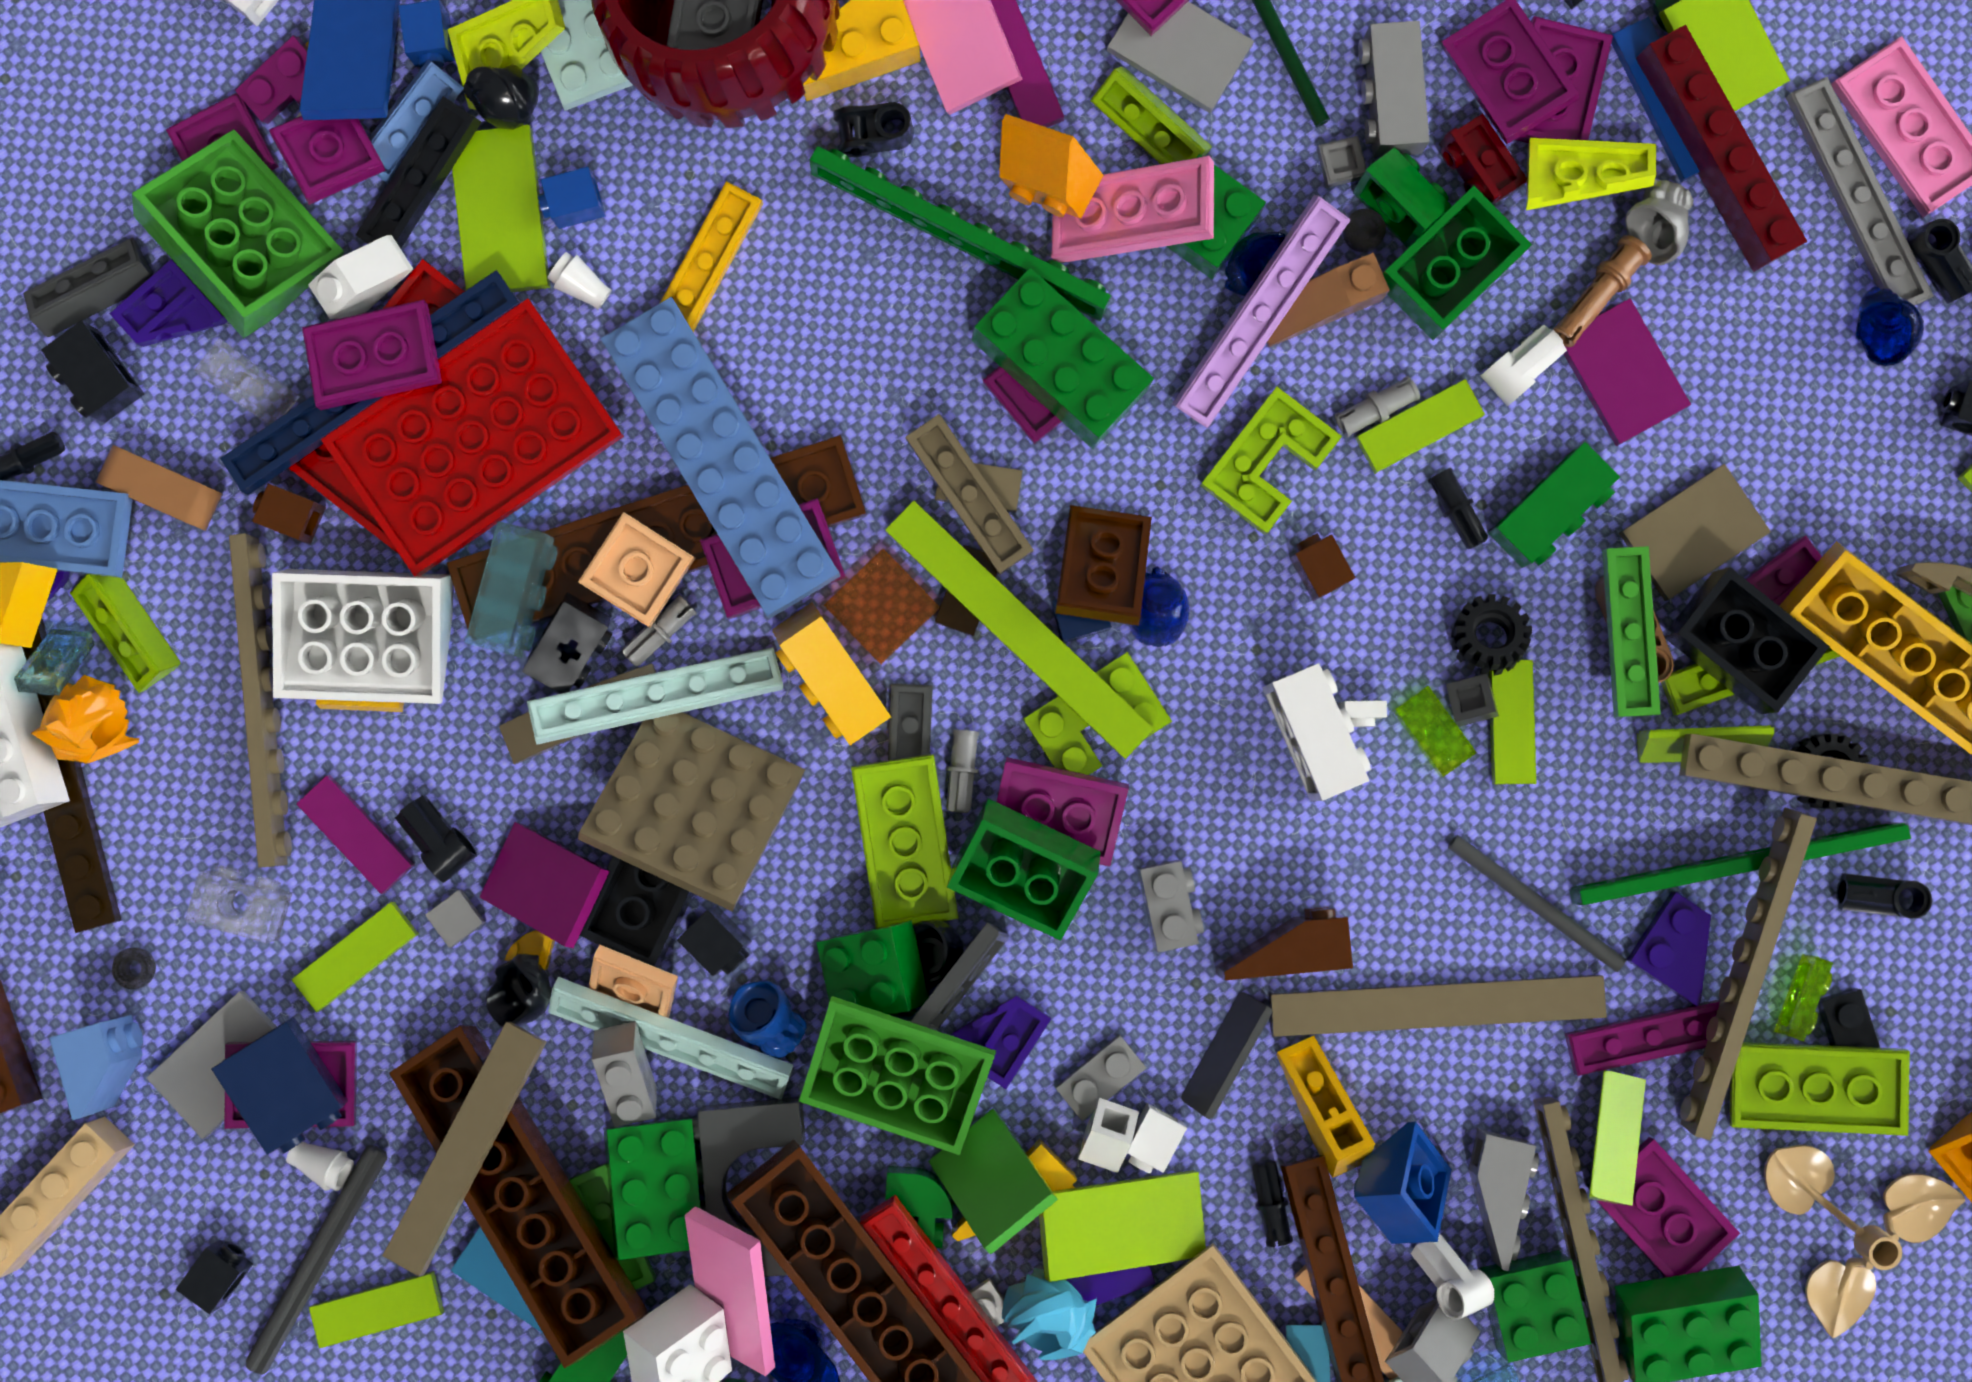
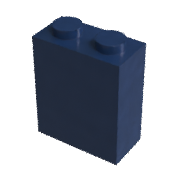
M294 1017L211 1068L267 1155L277 1148L283 1154L305 1140L302 1133L315 1124L319 1130L326 1128L342 1117L339 1109L348 1102Z

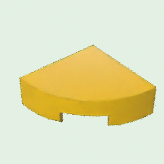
M537 930L530 931L520 937L510 947L505 960L511 961L519 954L538 955V963L544 970H547L555 941Z

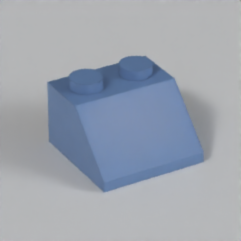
M132 1015L99 1022L49 1038L72 1121L112 1108L118 1101L143 1055L141 1050L143 1035L139 1025L133 1022Z

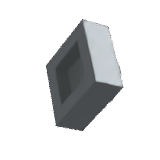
M1487 673L1446 684L1454 720L1458 727L1499 716L1490 678Z

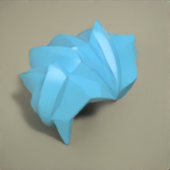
M1034 1268L1031 1275L1027 1274L1025 1282L1008 1286L1003 1302L1002 1319L1004 1322H1010L1008 1327L1019 1329L1018 1334L1011 1342L1013 1345L1024 1339L1032 1348L1043 1351L1038 1357L1039 1359H1063L1082 1354L1088 1340L1096 1333L1092 1321L1097 1298L1085 1301L1080 1293L1065 1279L1049 1282L1044 1278V1269Z

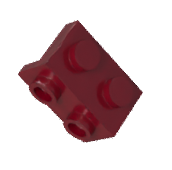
M1483 113L1459 129L1455 127L1448 131L1439 143V146L1442 148L1441 155L1445 163L1451 169H1456L1465 182V191L1467 192L1475 186L1493 205L1527 183V177Z

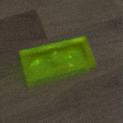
M1425 686L1392 710L1440 777L1446 776L1477 753L1429 686Z
M1802 954L1773 1032L1803 1042L1806 1035L1812 1033L1818 1019L1816 1008L1820 997L1827 993L1832 982V973L1830 972L1833 965L1832 962L1820 957Z

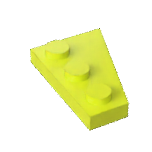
M511 0L447 29L462 86L464 87L468 74L477 67L505 68L513 64L522 70L565 29V24L558 0ZM466 97L468 108L476 110L473 103Z
M1530 138L1527 156L1526 211L1654 186L1656 178V144Z

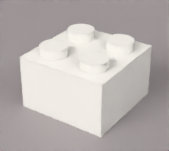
M691 1284L623 1331L632 1382H720L732 1371L724 1309Z

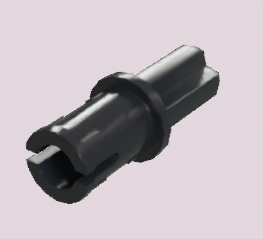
M50 432L25 445H20L19 443L12 444L10 450L0 455V480L7 481L22 473L31 474L34 471V466L61 454L65 450V444L58 433Z
M1448 468L1427 480L1446 511L1443 514L1444 518L1449 516L1465 547L1472 549L1484 543L1488 539V535L1470 505L1474 501L1472 498L1467 499L1453 473V469Z
M1272 1160L1258 1161L1252 1166L1259 1200L1255 1203V1207L1261 1211L1266 1235V1246L1275 1247L1276 1241H1278V1246L1290 1244L1293 1242V1237L1290 1232L1285 1208L1289 1201L1288 1198L1283 1197L1277 1163Z

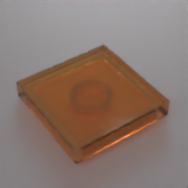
M884 549L877 553L824 604L828 611L881 665L940 609V606Z

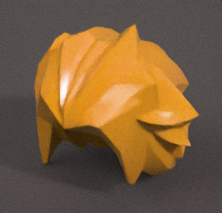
M83 675L74 685L65 683L59 689L46 708L40 727L31 733L51 746L56 759L85 764L127 749L139 743L140 739L126 736L129 720L125 719L128 711L125 708V701L119 699L121 691L114 689L116 685Z

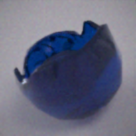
M1268 231L1254 232L1244 237L1234 248L1225 269V275L1228 279L1225 281L1224 288L1236 294L1246 296L1286 235L1281 232Z
M1874 286L1861 299L1855 332L1856 339L1862 344L1867 358L1878 366L1886 367L1905 360L1922 340L1924 320L1919 310L1912 303L1898 296L1891 289H1880Z
M1158 566L1152 569V573H1145L1139 626L1130 625L1135 639L1140 643H1144L1147 646L1152 645L1153 647L1168 646L1175 643L1182 636L1190 614V604L1185 590L1176 579Z

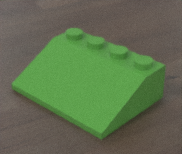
M234 129L132 193L133 216L243 339L277 317L309 287L308 284L335 259L344 255L342 248Z
M832 996L799 1102L960 1155L996 1050Z

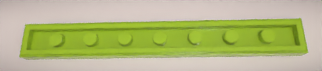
M914 500L885 529L887 534L1122 758L1126 760L1153 732L1154 728Z

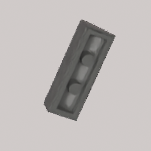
M130 238L24 292L29 318L45 336L51 337L129 297L153 273L136 240Z
M1244 992L1238 994L1181 1096L1184 1103L1209 1120L1213 1119L1273 1013L1269 1006Z

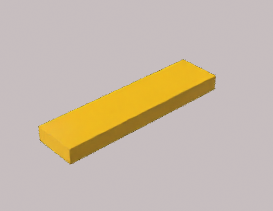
M727 181L660 301L662 303L672 297L693 332L763 206L761 199Z

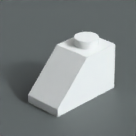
M386 235L335 259L308 286L329 319L345 318L366 313L413 270V267L393 236Z

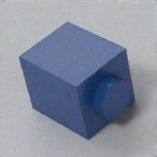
M440 0L398 5L405 54L415 67L422 68L427 60H430L439 68L443 67L445 62L456 61L447 30L451 28L450 16Z
M589 166L540 179L544 193L538 194V200L545 219L551 217L558 229L606 217L596 178Z

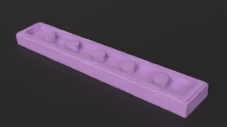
M1314 195L1172 405L1206 428L1210 426L1351 219L1320 196Z

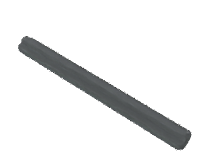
M368 1145L362 1153L246 1359V1368L250 1371L263 1375L269 1370L387 1160V1152L374 1145Z

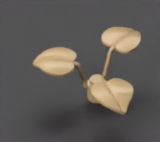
M1809 1145L1777 1148L1768 1156L1764 1169L1765 1185L1772 1200L1783 1210L1796 1215L1808 1212L1816 1200L1855 1233L1854 1247L1857 1253L1863 1257L1849 1258L1845 1265L1836 1260L1825 1261L1812 1270L1806 1281L1805 1296L1809 1307L1827 1334L1832 1338H1836L1859 1320L1874 1298L1876 1280L1874 1273L1870 1269L1875 1267L1880 1270H1889L1900 1262L1902 1247L1898 1242L1899 1237L1911 1243H1921L1933 1238L1945 1227L1954 1211L1965 1202V1198L1955 1188L1938 1178L1919 1173L1905 1174L1893 1180L1883 1193L1884 1203L1890 1210L1883 1215L1885 1231L1875 1225L1861 1228L1821 1195L1829 1190L1835 1177L1833 1163L1824 1152Z

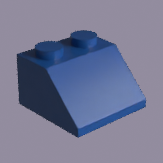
M1407 1122L1362 1160L1359 1177L1354 1183V1198L1391 1244L1438 1242L1452 1169L1417 1122Z

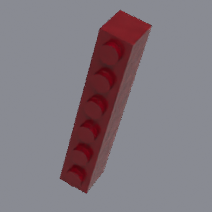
M1686 24L1650 43L1637 56L1636 60L1697 165L1701 180L1752 271L1755 272L1808 242Z

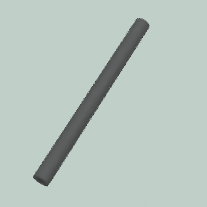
M1456 835L1449 843L1448 849L1612 970L1618 972L1626 962L1623 956L1462 837Z

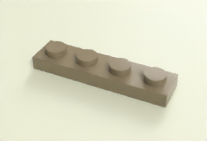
M940 414L905 437L912 450L999 575L1034 552V549Z

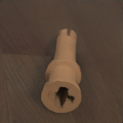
M1623 235L1617 242L1618 249L1613 255L1597 266L1596 278L1569 309L1564 318L1553 328L1562 338L1564 346L1573 347L1586 328L1590 326L1607 305L1608 301L1617 292L1625 291L1630 286V278L1640 266L1646 265L1652 259L1651 251L1645 243L1634 236Z

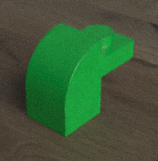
M889 1166L887 1170L885 1201L896 1195L911 1216L918 1217V1225L936 1248L942 1249L944 1223L936 1222V1218L952 1219L953 1203L950 1194L939 1177L928 1170L917 1167Z

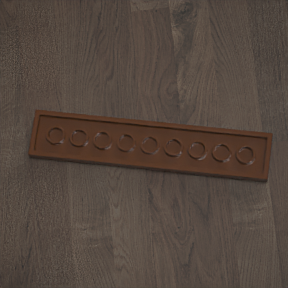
M841 435L770 458L798 505L818 498L828 528L867 515ZM685 485L447 562V566L472 642H478L552 618L567 592L589 605L604 601V598L578 581L623 512L694 556L695 560L686 574L709 567L700 540L715 535L717 532L690 487Z

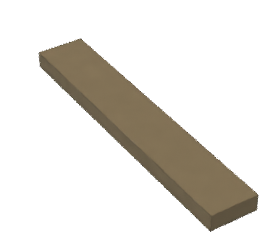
M512 1022L505 1023L384 1251L383 1257L417 1276L425 1274L547 1041Z

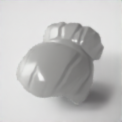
M1655 179L1654 186L1646 188L1642 201L1632 206L1626 214L1627 235L1634 236L1647 245L1652 254V259L1649 262L1655 265H1664L1674 261L1684 251L1689 235L1688 210L1693 206L1694 200L1689 190L1676 182L1668 180L1658 181Z

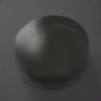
M1359 209L1353 212L1348 217L1351 219L1343 230L1346 244L1357 252L1374 250L1382 242L1386 233L1384 219L1378 212L1372 209Z

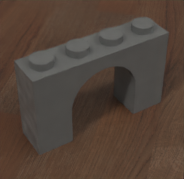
M800 1097L706 1105L699 1109L698 1117L692 1118L694 1143H700L702 1159L696 1160L698 1185H704L705 1201L700 1202L702 1210L760 1240L746 1221L735 1211L726 1194L728 1170L739 1156L748 1151L784 1147L793 1139L798 1145H803L806 1137L803 1103L799 1102ZM760 1241L764 1277L787 1275Z

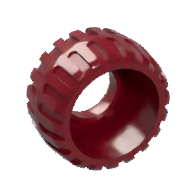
M591 0L593 12L606 47L614 63L625 78L667 115L675 119H681L685 116L692 125L709 128L712 127L714 120H720L726 128L745 126L744 118L757 115L760 121H764L777 115L774 107L786 99L792 105L806 93L803 87L806 80L810 77L817 81L826 67L824 51L830 52L834 49L838 35L836 20L840 16L839 0H771V9L767 15L741 37L713 48L683 50L667 46L674 0Z

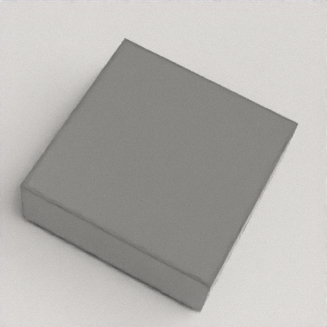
M1358 136L1321 144L1316 149L1326 188L1358 181L1366 170Z
M462 889L457 890L425 914L449 948H453L486 923Z

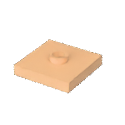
M623 512L578 582L651 628L695 560V557Z
M599 944L593 956L589 988L669 1018L678 976Z

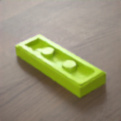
M1464 379L1360 434L1355 439L1372 471L1376 474L1482 418L1485 413L1467 380Z
M1520 660L1513 669L1507 671L1505 668L1500 675L1494 676L1493 670L1489 671V678L1499 714L1498 717L1490 719L1492 785L1537 784L1533 660Z
M390 902L291 980L316 1013L320 1012L413 940L419 933L397 904Z
M434 1271L425 1273L423 1276L406 1278L316 1303L309 1307L319 1349L439 1316L445 1312Z

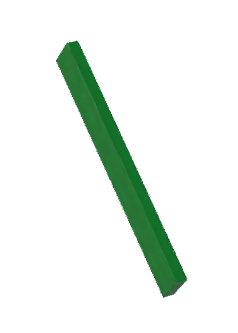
M1889 822L1811 838L1803 861L1911 839L1909 826L1905 823ZM1771 847L1574 886L1569 889L1572 904L1588 905L1759 870L1763 859L1769 856Z

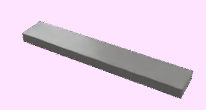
M1828 77L1790 93L1786 100L1890 315H1896L1934 297Z

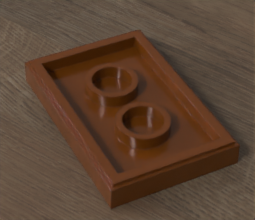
M1070 505L1055 613L1139 626L1152 517Z

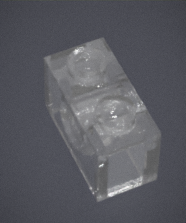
M216 865L215 871H199L185 917L186 921L264 943L279 941L292 897V892L280 889L281 882L256 876L255 882L240 878V870ZM239 891L247 898V907L243 913L238 912L233 903L234 897Z

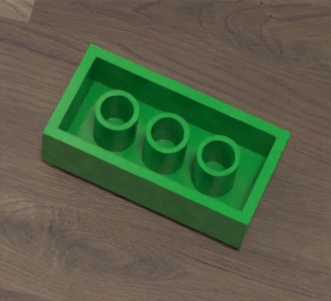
M1031 268L1019 278L974 326L971 341L1093 450L1148 391L1154 380L1147 371Z

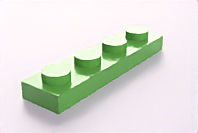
M1649 546L1607 548L1602 550L1614 718L1661 715Z

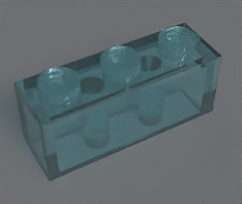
M500 521L497 522L464 643L521 659L524 650L529 651L535 637V627L531 626L535 610H541L546 597V587L542 586L546 570H552L557 556V546H553V537L539 531Z

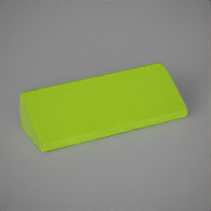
M1123 66L1112 71L1090 100L1159 164L1193 159L1199 154L1204 157L1212 148L1203 137Z
M86 574L70 592L138 693L147 690L181 664L123 578Z
M1767 725L1639 731V733H1636L1638 761L1640 763L1681 762L1685 734H1697L1768 747L1774 735V727Z
M1603 1071L1589 1199L1628 1206L1633 1205L1646 1079L1613 1071Z

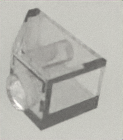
M218 338L194 369L198 375L268 425L289 412L300 397L238 349Z

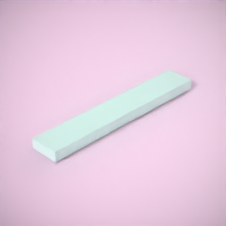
M774 647L534 699L527 701L536 745L780 691L783 690V682Z
M561 977L557 978L552 988L548 1010L550 1014L593 1030L636 1021L644 1049L781 1100L783 1098L794 1066L793 1064Z

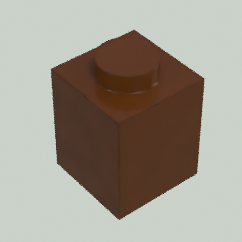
M268 483L265 491H261L255 499L253 505V513L255 515L252 522L311 545L326 507Z
M1317 533L1296 544L1299 552L1294 554L1290 560L1313 601L1356 578L1332 534L1321 540Z

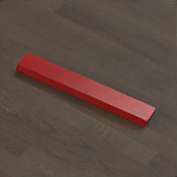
M896 1195L861 1216L860 1225L981 1382H1038Z

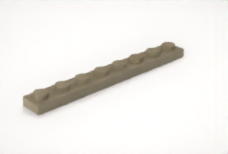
M246 533L229 535L258 868L288 865L287 856L291 855L292 842L290 834L287 831L285 832L283 816L288 812V798L286 792L281 790L280 774L284 772L285 763L282 750L277 748L276 732H279L281 728V718L278 709L274 708L272 692L273 666H270L269 650L273 648V633L271 627L266 625L265 609H268L270 606V595L267 586L263 584L261 569L266 566V552L263 544L259 543V538Z
M1685 734L1679 776L1972 825L1971 781L1697 734Z
M1784 807L1782 816L1778 817L1772 829V839L1774 841L1769 856L1763 859L1759 868L1760 883L1755 897L1750 899L1746 908L1745 916L1747 923L1743 935L1736 940L1733 947L1732 957L1734 962L1729 977H1726L1720 986L1719 998L1721 1001L1717 1014L1708 1023L1706 1030L1708 1041L1703 1056H1700L1694 1065V1083L1690 1095L1684 1098L1681 1105L1680 1117L1682 1120L1680 1124L1699 1138L1711 1141L1817 818Z
M1550 1096L1534 1099L1533 1103L1568 1257L1573 1263L1591 1340L1589 1349L1597 1382H1623L1629 1379L1625 1360L1621 1354L1617 1355L1614 1339L1619 1338L1615 1317L1611 1312H1607L1604 1297L1609 1296V1286L1603 1271H1598L1595 1255L1600 1254L1598 1239L1594 1230H1589L1585 1214L1590 1213L1589 1199L1584 1188L1579 1189L1576 1172L1581 1171V1164L1575 1147H1570L1566 1132L1571 1130L1570 1116L1565 1105L1560 1106V1102Z

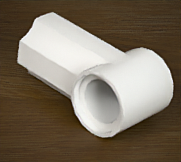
M1542 325L1522 341L1521 345L1510 353L1508 351L1480 377L1505 405L1509 406L1536 382L1534 379L1564 354L1567 349L1563 344L1562 338L1553 329Z
M1440 1233L1438 1242H1423L1415 1246L1411 1255L1437 1287V1301L1447 1317L1458 1320L1489 1307L1493 1303L1495 1298L1494 1288L1488 1276L1477 1269L1470 1271Z

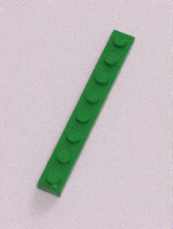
M819 146L816 147L810 158L811 175L1018 280L1031 268L1077 310L1098 321L1102 320L1108 308L1111 295L1106 293L1105 287L1100 283L1085 278L1083 281L1069 274V269L1063 264L1054 260L1045 262L1033 256L1032 250L1024 244L1016 241L1008 243L996 237L995 231L982 223L972 225L962 220L959 213L944 204L935 206L923 200L924 197L917 190L905 185L900 188L888 182L886 176L874 168L866 167L864 170L850 163V158L839 150L830 148L827 151Z

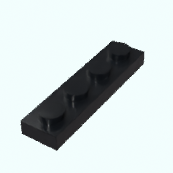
M443 96L355 235L367 244L386 235H392L401 249L478 129L481 121Z

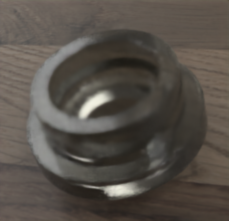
M138 947L127 948L121 951L115 957L112 965L114 979L120 986L126 989L145 987L152 981L156 972L153 956L147 950ZM134 960L141 965V972L137 976L132 974L130 970V965Z

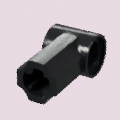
M1937 219L1914 229L1908 235L1907 242L1917 262L1924 265L1947 304L1972 291V264L1959 245L1960 231L1954 222L1948 219ZM1929 233L1933 234L1937 240L1936 249L1929 243Z
M425 795L410 802L395 817L397 822L421 850L420 856L426 867L441 882L445 883L477 857V852L469 840L458 829L451 828Z
M1842 873L1841 879L1837 884L1836 899L1838 901V909L1913 919L1926 915L1932 905V895L1929 889L1917 881ZM1907 888L1913 895V902L1908 909L1904 910L1899 904V895Z

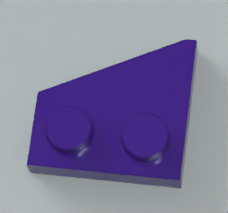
M172 259L109 313L132 340L141 347L221 326L228 322Z
M1671 891L1626 960L1690 1004L1698 1006L1702 998L1711 915L1679 893Z
M1015 995L949 1035L996 1050L987 1078L1007 1089L1049 1024L1051 1017L1018 995Z

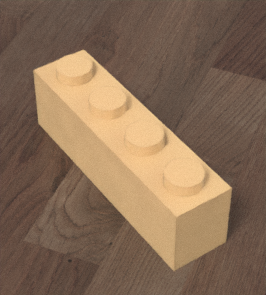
M105 1116L85 1123L0 1214V1278L19 1270L135 1145Z

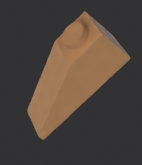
M1374 252L1310 280L1267 341L1268 348L1381 302L1390 289Z

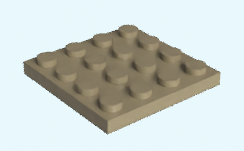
M683 712L645 720L639 727L580 829L578 840L733 912L804 776L805 769Z

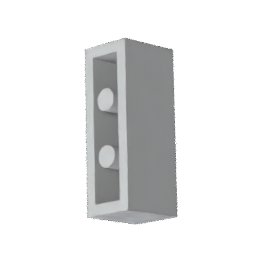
M1420 21L1370 24L1364 39H1360L1358 44L1360 64H1366L1367 79L1362 80L1361 86L1363 104H1369L1370 119L1365 121L1366 144H1372L1373 157H1382L1394 147L1401 154H1422L1430 141Z

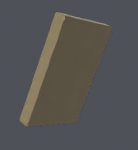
M1723 464L1619 532L1628 547L1649 546L1651 582L1664 601H1667L1771 531L1727 466Z

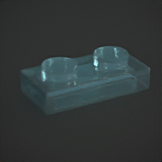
M51 629L15 676L14 680L18 692L59 695L95 646L91 632Z

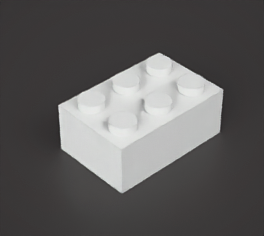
M1318 663L1262 687L1310 801H1323L1370 781L1366 773L1371 770L1369 760L1362 747L1355 748L1349 734L1354 731L1352 720L1345 708L1339 710L1333 694L1337 693L1338 690L1334 678L1328 669L1322 671Z

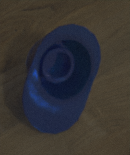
M785 1319L783 1323L776 1322L770 1324L775 1368L769 1374L778 1382H840L836 1366L825 1353L823 1335L815 1325L802 1319Z

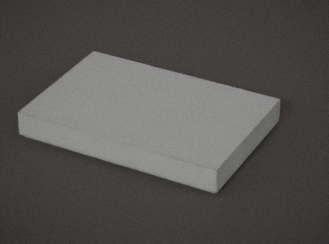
M1188 1L1152 36L1128 13L1109 43L1107 52L1211 114L1252 48L1254 41Z
M239 991L147 1077V1080L201 1139L207 1138L224 1122L225 1090L211 1068L225 1060V1044L228 1042H253L277 1026L245 991Z

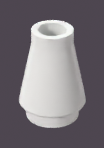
M567 252L560 257L547 278L555 284L554 289L588 303L597 310L604 304L612 291L578 255L573 257Z
M301 1142L289 1150L286 1158L288 1164L295 1166L325 1191L330 1189L339 1191L342 1189L354 1167V1161L347 1157L345 1151Z

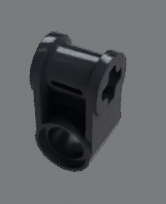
M896 102L869 106H847L837 109L833 113L834 121L838 122L841 142L837 146V150L848 157H860L871 153L900 150L907 147L914 136V128L909 111L903 105ZM897 119L905 123L902 130L892 134L884 131L885 125L891 120ZM853 126H854V130H855V137H853V131H852V127H853Z

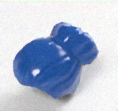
M767 980L747 983L740 986L731 998L728 1013L730 1027L744 1041L758 1045L761 1053L774 1058H782L793 1052L801 1042L807 1029L806 1021L800 1014L792 1012L791 1004L786 994L777 984Z

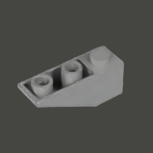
M1477 1128L1468 1170L1492 1260L1502 1270L1509 1271L1511 1260L1515 1261L1520 1251L1521 1239L1517 1235L1520 1219H1525L1529 1210L1530 1197L1529 1194H1526L1529 1177L1534 1178L1536 1175L1539 1155L1535 1153L1536 1146L1527 1140Z

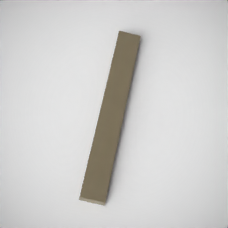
M1602 975L1269 994L1270 1008L1273 1012L1271 1014L1273 1037L1607 1018L1604 976Z

